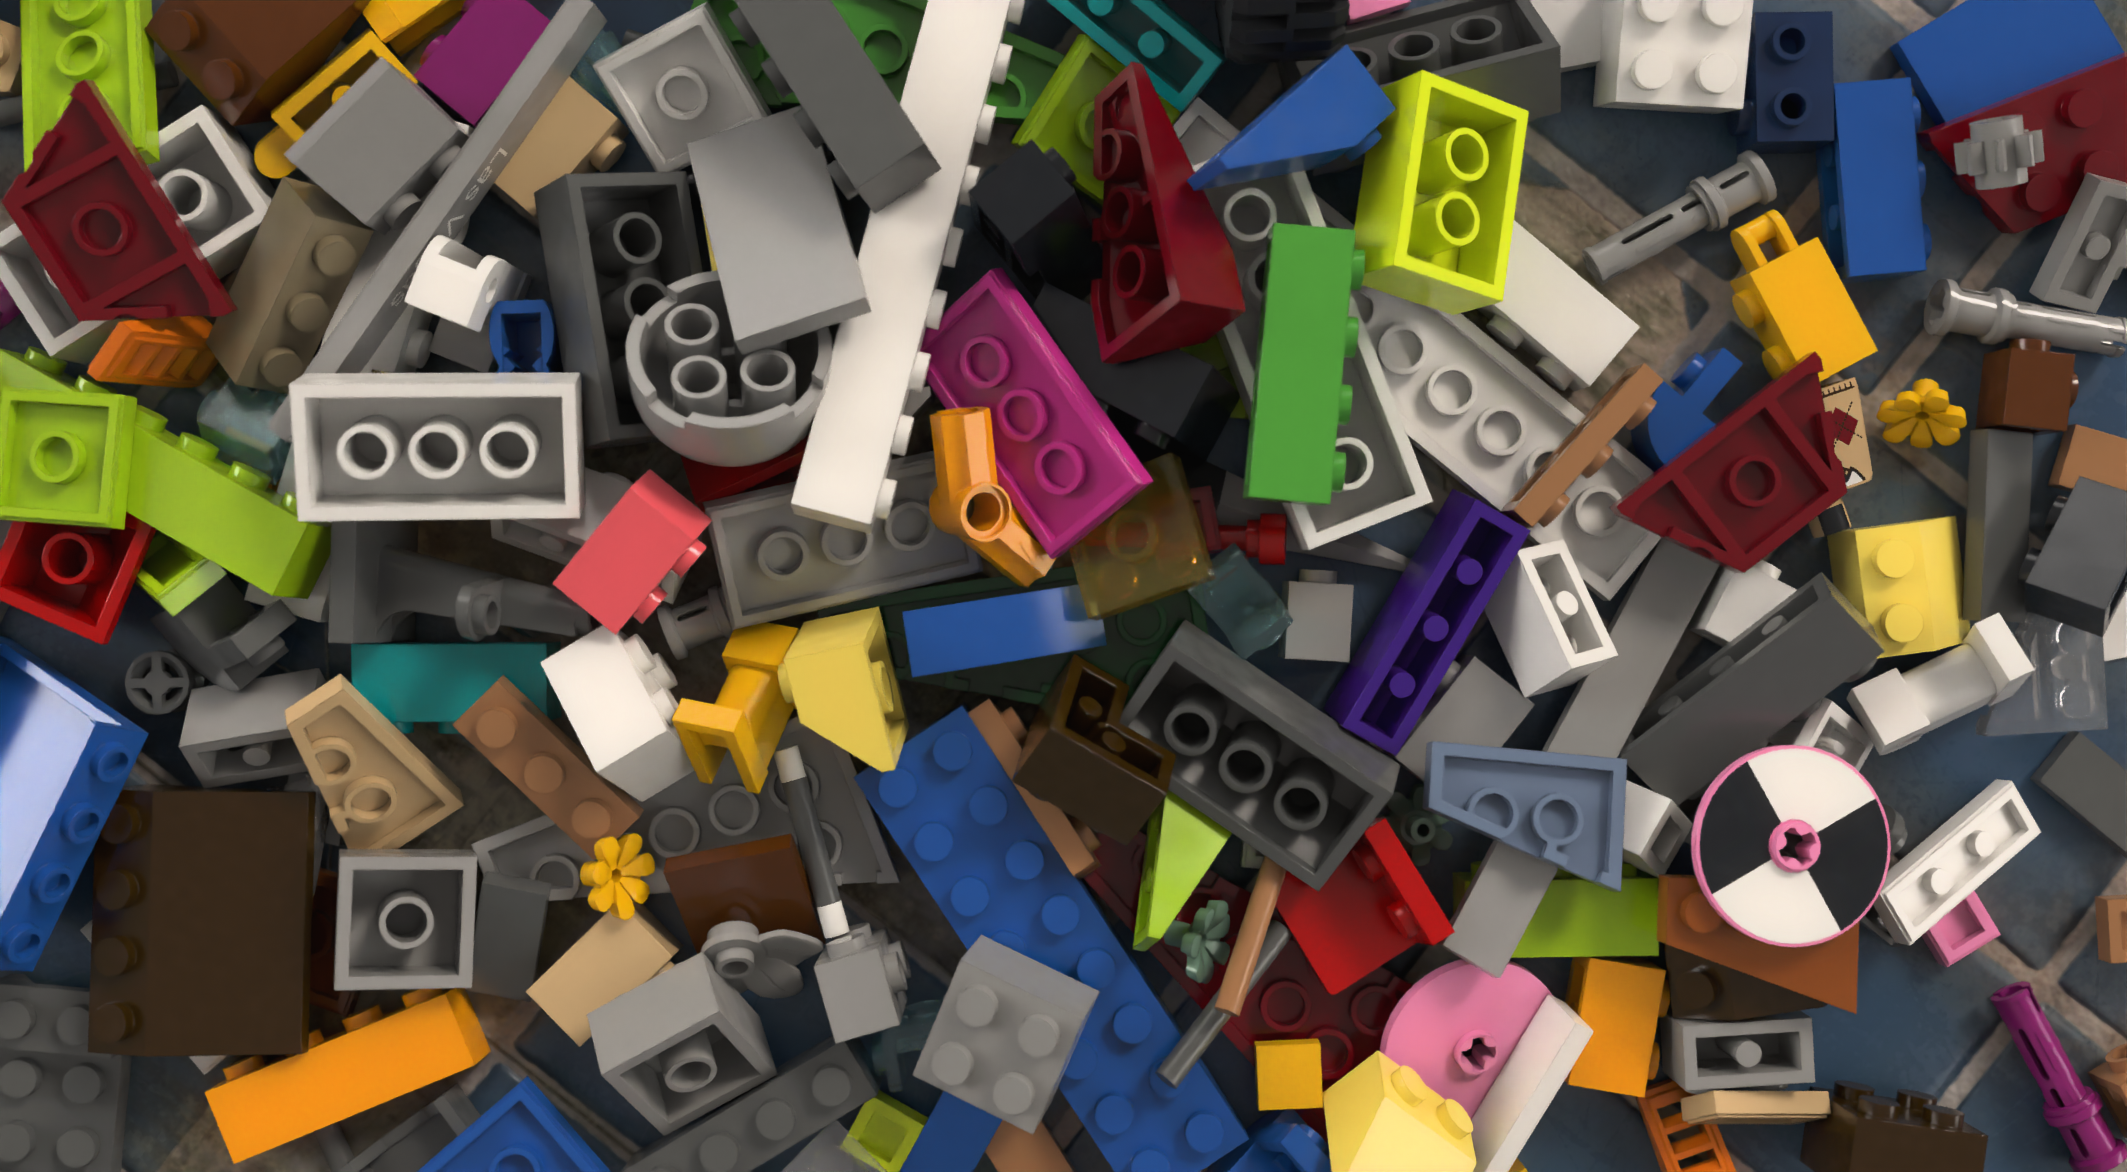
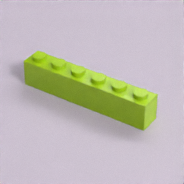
M29 346L26 353L22 354L0 348V392L1 387L105 394L118 393L113 387L101 381H96L89 376L80 374L75 379L64 372L68 363L62 359L50 357L47 351ZM137 404L126 512L272 596L308 599L331 554V522H298L295 492L286 491L284 496L268 487L272 478L264 472L234 461L232 466L216 458L220 450L217 446L186 432H181L179 437L165 429L169 421L167 418Z

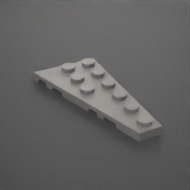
M798 716L789 719L775 751L798 745L837 886L877 882V884L900 883L901 877L874 808L853 778L859 772L853 755L801 724ZM729 748L712 784L699 782L695 771L643 802L627 793L644 811L640 818L622 835L632 833L640 835L643 844L638 854L650 853L654 859V873L649 876H641L640 879L649 885V894L672 893L663 873L666 858L790 833L793 836L804 866L774 755L768 765L767 770L769 773L759 794L747 792ZM547 815L471 844L484 877L488 871L551 883L549 901L588 897L593 887L583 885L580 880V870L585 862L594 860Z

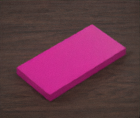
M1003 268L991 269L943 313L938 330L926 328L920 351L931 354L926 376L927 383L946 410L977 406L990 408L998 484L1009 495L1011 503L1051 559L1063 555L1153 482L1151 476Z

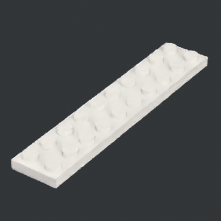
M1199 97L1193 101L1173 126L1192 166L1211 159L1240 133L1238 129ZM1314 193L1326 227L1354 230V225ZM1363 285L1360 291L1351 290L1410 442L1486 505L1500 512L1585 415L1461 313L1451 315ZM1613 438L1607 445L1614 451L1606 463L1588 479L1580 474L1564 492L1570 498L1564 510L1545 527L1537 522L1534 527L1527 528L1531 530L1527 538L1535 545L1564 539L1585 586L1603 601H1610L1662 538L1616 516L1609 508L1654 473Z

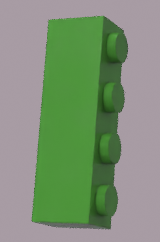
M1273 223L1267 233L1243 499L1325 506L1331 504L1332 492L1342 493L1346 473V453L1335 452L1338 425L1349 424L1353 394L1352 385L1342 384L1344 357H1355L1359 333L1358 317H1348L1350 290H1361L1365 269V250L1354 249L1356 230Z

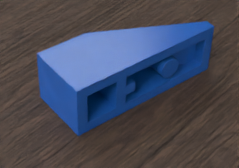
M1346 44L1308 71L1186 181L1194 191L1318 169L1342 154L1352 162L1382 138L1376 127L1396 107Z

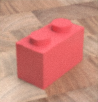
M649 469L628 489L552 584L616 635L632 616L643 624L668 595L658 585L670 570L682 578L704 552L707 546L697 538L711 523L712 519Z

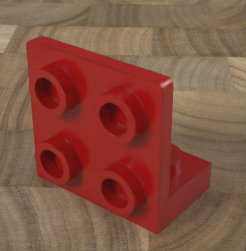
M1375 818L1319 892L1289 871H1286L1275 905V909L1286 927L1290 930L1292 937L1325 991L1331 995L1341 992L1416 943L1434 946L1455 932L1386 818Z

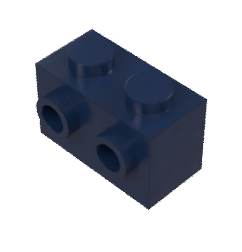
M1832 11L1755 12L1752 15L1743 109L1728 112V130L1731 136H1736L1737 154H1741L1746 150H1752L1757 154L1813 153L1834 141Z

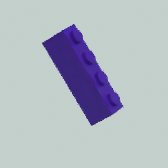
M1452 489L1325 704L1324 709L1342 727L1397 756L1531 530L1481 501Z

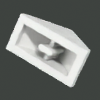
M1823 697L1821 705L1812 715L1800 722L1791 721L1773 734L1769 740L1774 745H1799L1824 750L1843 759L1858 772L1874 746L1865 729L1837 704Z

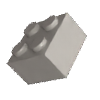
M339 849L333 974L334 991L472 988L477 856L472 849Z
M980 935L958 964L912 1075L1033 1134L1054 1098L1100 991Z
M703 952L676 964L664 973L627 993L619 995L614 1000L587 1014L601 1076L664 1136L778 1075L760 1016L731 983L715 971L714 964Z

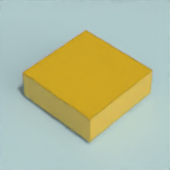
M1318 1038L1254 1041L1256 1105L1259 1111L1323 1108L1321 1043Z

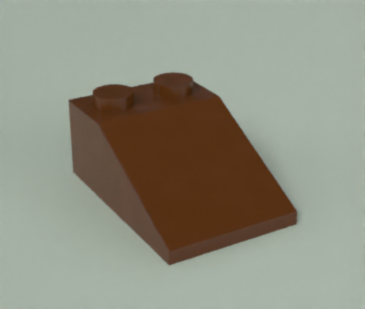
M164 0L144 30L232 126L273 121L271 111L321 68L371 0Z

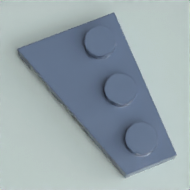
M1437 741L1426 743L1423 809L1607 890L1621 892L1627 759Z

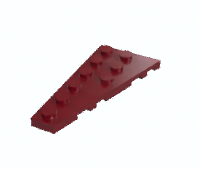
M1139 830L1130 843L1125 846L1106 834L1095 832L1102 846L1094 850L1093 853L1101 866L1085 876L1084 879L1134 933L1147 833ZM1209 868L1174 920L1191 924L1197 911L1200 908H1206L1209 900H1224L1228 904L1227 914L1230 916L1229 931L1223 938H1220L1221 942H1225L1230 946L1229 957L1225 965L1213 962L1214 973L1211 981L1208 984L1199 983L1186 975L1187 955L1181 952V948L1165 944L1164 935L1148 949L1202 1010L1222 985L1252 892ZM1274 908L1271 920H1276L1286 926ZM1291 937L1246 996L1240 1016H1231L1221 1031L1254 1067V1041L1318 1038L1321 1043L1322 1090L1324 1092L1377 1050L1380 1051L1382 1035L1393 1009L1414 984L1387 968L1380 966L1336 995L1328 994L1294 938ZM1324 1103L1323 1108L1294 1109L1310 1128L1316 1131L1325 1142L1328 1141Z

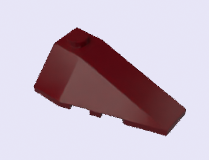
M1131 62L1094 98L1093 176L1099 181H1104L1101 217L1092 219V241L1103 243L1102 279L1091 280V307L1101 361L1108 364H1116L1204 343L1246 312L1233 250L1204 190L1194 191L1186 181L1195 171L1144 65L1136 62Z

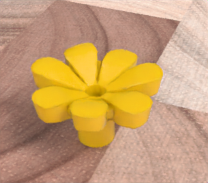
M1932 379L1916 380L1913 383L1912 391L1898 393L1896 400L1883 401L1877 413V419L1887 423L1882 434L1886 441L1893 444L1899 443L1906 439L1908 435H1911L1910 444L1917 448L1931 447L1933 436L1936 442L1943 446L1953 445L1960 439V428H1964L1967 425L1965 410L1962 407L1950 405L1948 392L1939 389V384Z
M635 833L622 835L618 842L613 836L605 837L595 843L594 852L597 861L585 862L580 870V880L583 885L593 887L588 896V903L594 910L606 912L610 909L613 917L628 920L633 917L635 912L633 902L643 904L648 899L650 893L649 885L640 879L641 876H649L654 873L655 862L650 853L638 854L643 844L640 835Z

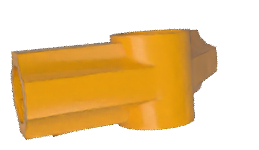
M977 406L936 411L935 414L930 415L937 486L934 488L929 500V513L932 522L939 530L960 538L1016 585L1028 588L1035 580L1047 574L1056 558L1051 559L1016 508L1011 504L1009 495L1002 487L998 486L990 408ZM973 497L974 511L971 518L967 520V505Z

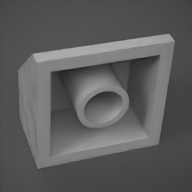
M380 57L284 155L362 223L385 235L391 228L393 230L401 229L411 221L423 204L420 199L439 181L470 136L421 87L383 57Z

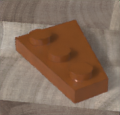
M1659 874L1657 941L1857 1014L1859 921L1843 934L1820 944L1804 947L1772 945L1739 932L1722 919L1704 896L1696 875Z

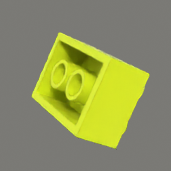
M1420 70L1381 88L1396 109L1376 127L1382 138L1365 153L1354 230H1356L1354 249L1365 250L1363 286L1456 315L1503 302L1529 111L1427 71Z

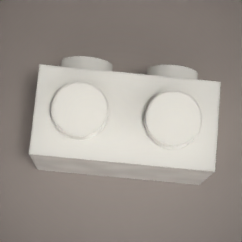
M1564 539L1519 549L1484 610L1523 696L1527 698L1570 686L1619 655Z

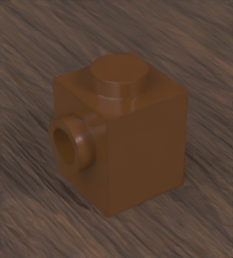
M2026 338L2011 339L2009 348L1985 353L1983 355L1975 429L2027 432L2037 436L2067 431L2069 409L2075 403L2079 389L2078 376L2074 372L2075 354L2050 352V341Z

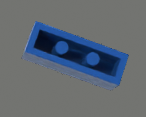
M1911 77L1834 83V141L1815 152L1823 247L1843 284L1898 280L1927 270L1926 260L1931 253L1932 238L1928 225L1923 223L1921 197L1925 192L1927 177L1923 162L1917 158L1916 133L1921 123V107L1917 97L1912 96Z

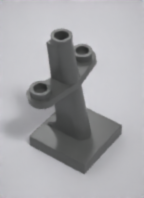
M419 520L331 522L328 643L356 644L415 641L416 612L455 618L460 635L474 641H480L486 635H494L499 625L509 626L521 635L534 639L539 637L541 632L568 636H585L602 626L598 620L561 590L418 553Z

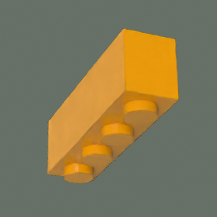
M413 989L401 995L404 1002L402 1007L383 1014L379 1004H376L342 1019L345 1030L324 1038L320 1028L310 1031L308 1052L284 1054L267 1062H264L262 1055H251L223 1068L226 1079L204 1093L233 1163L241 1162L475 1066L491 1052V1049L466 989Z

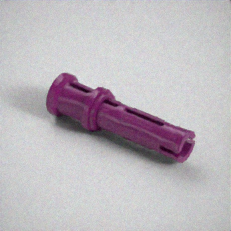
M2026 981L2016 982L1994 992L1990 1000L2007 1026L2022 1058L2046 1100L2043 1104V1116L2050 1126L2058 1128L2071 1153L2068 1163L2073 1172H2105L2124 1162L2127 1158L2125 1142L2114 1137L2100 1111L2103 1107L2100 1095L2093 1091L2091 1087L2083 1086L2060 1040L2040 1007L2030 983Z

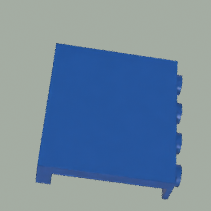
M0 636V970L33 972L149 733L16 641L4 636Z

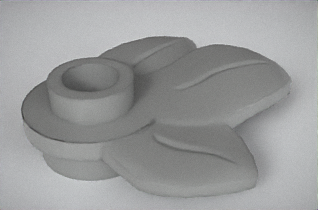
M728 921L720 923L709 930L707 941L703 944L701 952L714 964L715 971L721 977L726 978L739 994L749 989L760 997L777 999L796 995L804 988L803 977L796 965L821 952L824 946L823 942L819 939L797 931L781 929L759 934L757 927L751 923Z

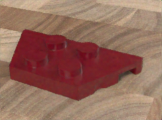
M2127 51L1916 133L1918 142L1926 151H1935L1955 173L1951 177L1952 180L1966 195L1975 197L1981 203L1983 213L2001 233L2016 234L2065 215L2086 173L2127 183ZM2023 115L2024 129H2029V131L2042 129L2045 161L2035 163V166L2027 167L2028 182L2005 188L1977 190L1975 188L1974 175L1969 176V173L1956 174L1954 143L1964 142V139L1971 138L1969 123L2000 116Z
M85 79L77 83L69 94L73 98L52 130H46L32 152L33 160L24 173L18 174L1 201L79 321H101L123 318L218 317L238 310L95 82Z
M1816 351L1805 354L1609 507L1616 516L1732 572L1745 573L1848 493L1842 461L1837 458L1834 451V442L1837 436L1832 411H1825L1818 373L1824 370L1819 355Z

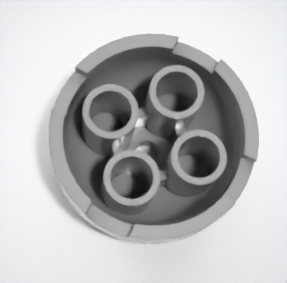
M718 270L691 275L668 285L667 296L653 305L642 317L637 314L630 326L626 340V362L632 398L639 415L651 432L670 449L686 458L721 467H741L771 460L795 447L811 431L816 410L825 394L830 377L832 339L829 327L827 326L742 355L734 339Z

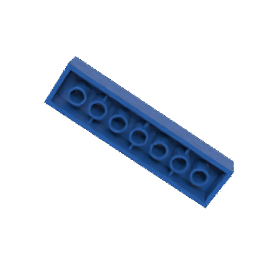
M965 701L905 740L895 770L880 772L871 765L860 770L853 777L967 950L971 948L980 935H983L1100 991L1058 1087L1114 1172H1200L1249 1140L1242 1119L1201 1057L1176 1089L1167 1085L1156 1075L1157 1069L1185 1033L1083 879L1080 880L1074 877L971 719L968 714L971 710Z

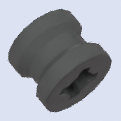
M175 649L167 651L158 650L142 654L132 662L125 678L126 693L133 705L144 713L154 715L187 710L191 689L207 687L209 685V680L193 669ZM169 671H172L176 677H172Z

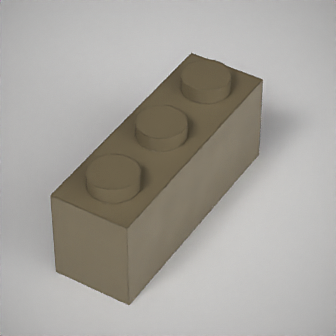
M282 177L228 293L238 310L225 316H218L205 342L235 385L289 394V384L301 377L309 366L374 233L371 227L362 223L320 186Z

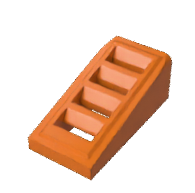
M203 316L121 321L88 366L87 373L96 381L174 388L201 386L219 362L205 343L213 325Z
M1670 1078L1647 1086L1645 1098L1635 1096L1661 1172H1736L1717 1124H1688L1687 1121H1683L1682 1112L1660 1119L1657 1109L1677 1103L1681 1098L1697 1094L1686 1092ZM1695 1125L1698 1126L1700 1133L1670 1143L1667 1135ZM1705 1151L1707 1152L1708 1160L1682 1169L1680 1168L1679 1160Z

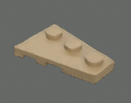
M341 674L285 710L287 728L314 784L318 785L329 808L330 818L338 834L341 833L348 849H398L464 806L461 790Z

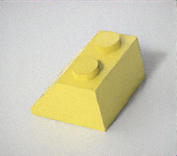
M1956 516L1848 529L1827 535L1833 585L1874 627L1885 651L1877 658L1937 651L1963 642L1970 631L1969 620H1963L1962 617L1964 577Z
M879 606L804 622L783 659L784 663L779 664L778 667L779 684L786 703L795 702L800 723L880 772L895 770L909 729V723Z
M1379 1050L1323 1092L1332 1172H1473L1477 1163L1471 1136L1473 1125L1464 1108L1453 1099L1445 1100L1426 1086L1412 1068L1406 1065L1400 1067Z

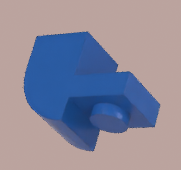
M1722 347L1704 353L1702 356L1698 352L1693 353L1671 377L1670 381L1677 386L1675 389L1663 381L1651 394V397L1657 401V404L1647 417L1630 432L1632 443L1639 459L1653 472L1715 425L1703 414V411L1743 364L1726 348Z
M1294 1109L1272 1110L1245 1129L1249 1140L1212 1163L1204 1171L1332 1172L1330 1159L1328 1158L1330 1155L1329 1146L1316 1131L1304 1122Z

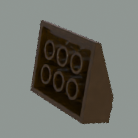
M159 784L123 786L94 845L88 1029L89 1053L168 1057L275 1055L308 1052L316 791L227 787L204 789L203 786Z

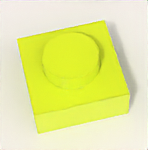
M879 1090L877 1096L863 1104L839 1149L879 1172H899L928 1117Z

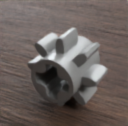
M2023 115L2000 116L1969 123L1971 138L1964 139V142L1954 143L1956 174L1969 173V176L1974 175L1975 188L1977 190L1998 189L2028 182L2027 167L2035 166V163L2045 161L2042 129L2033 131L2024 129Z

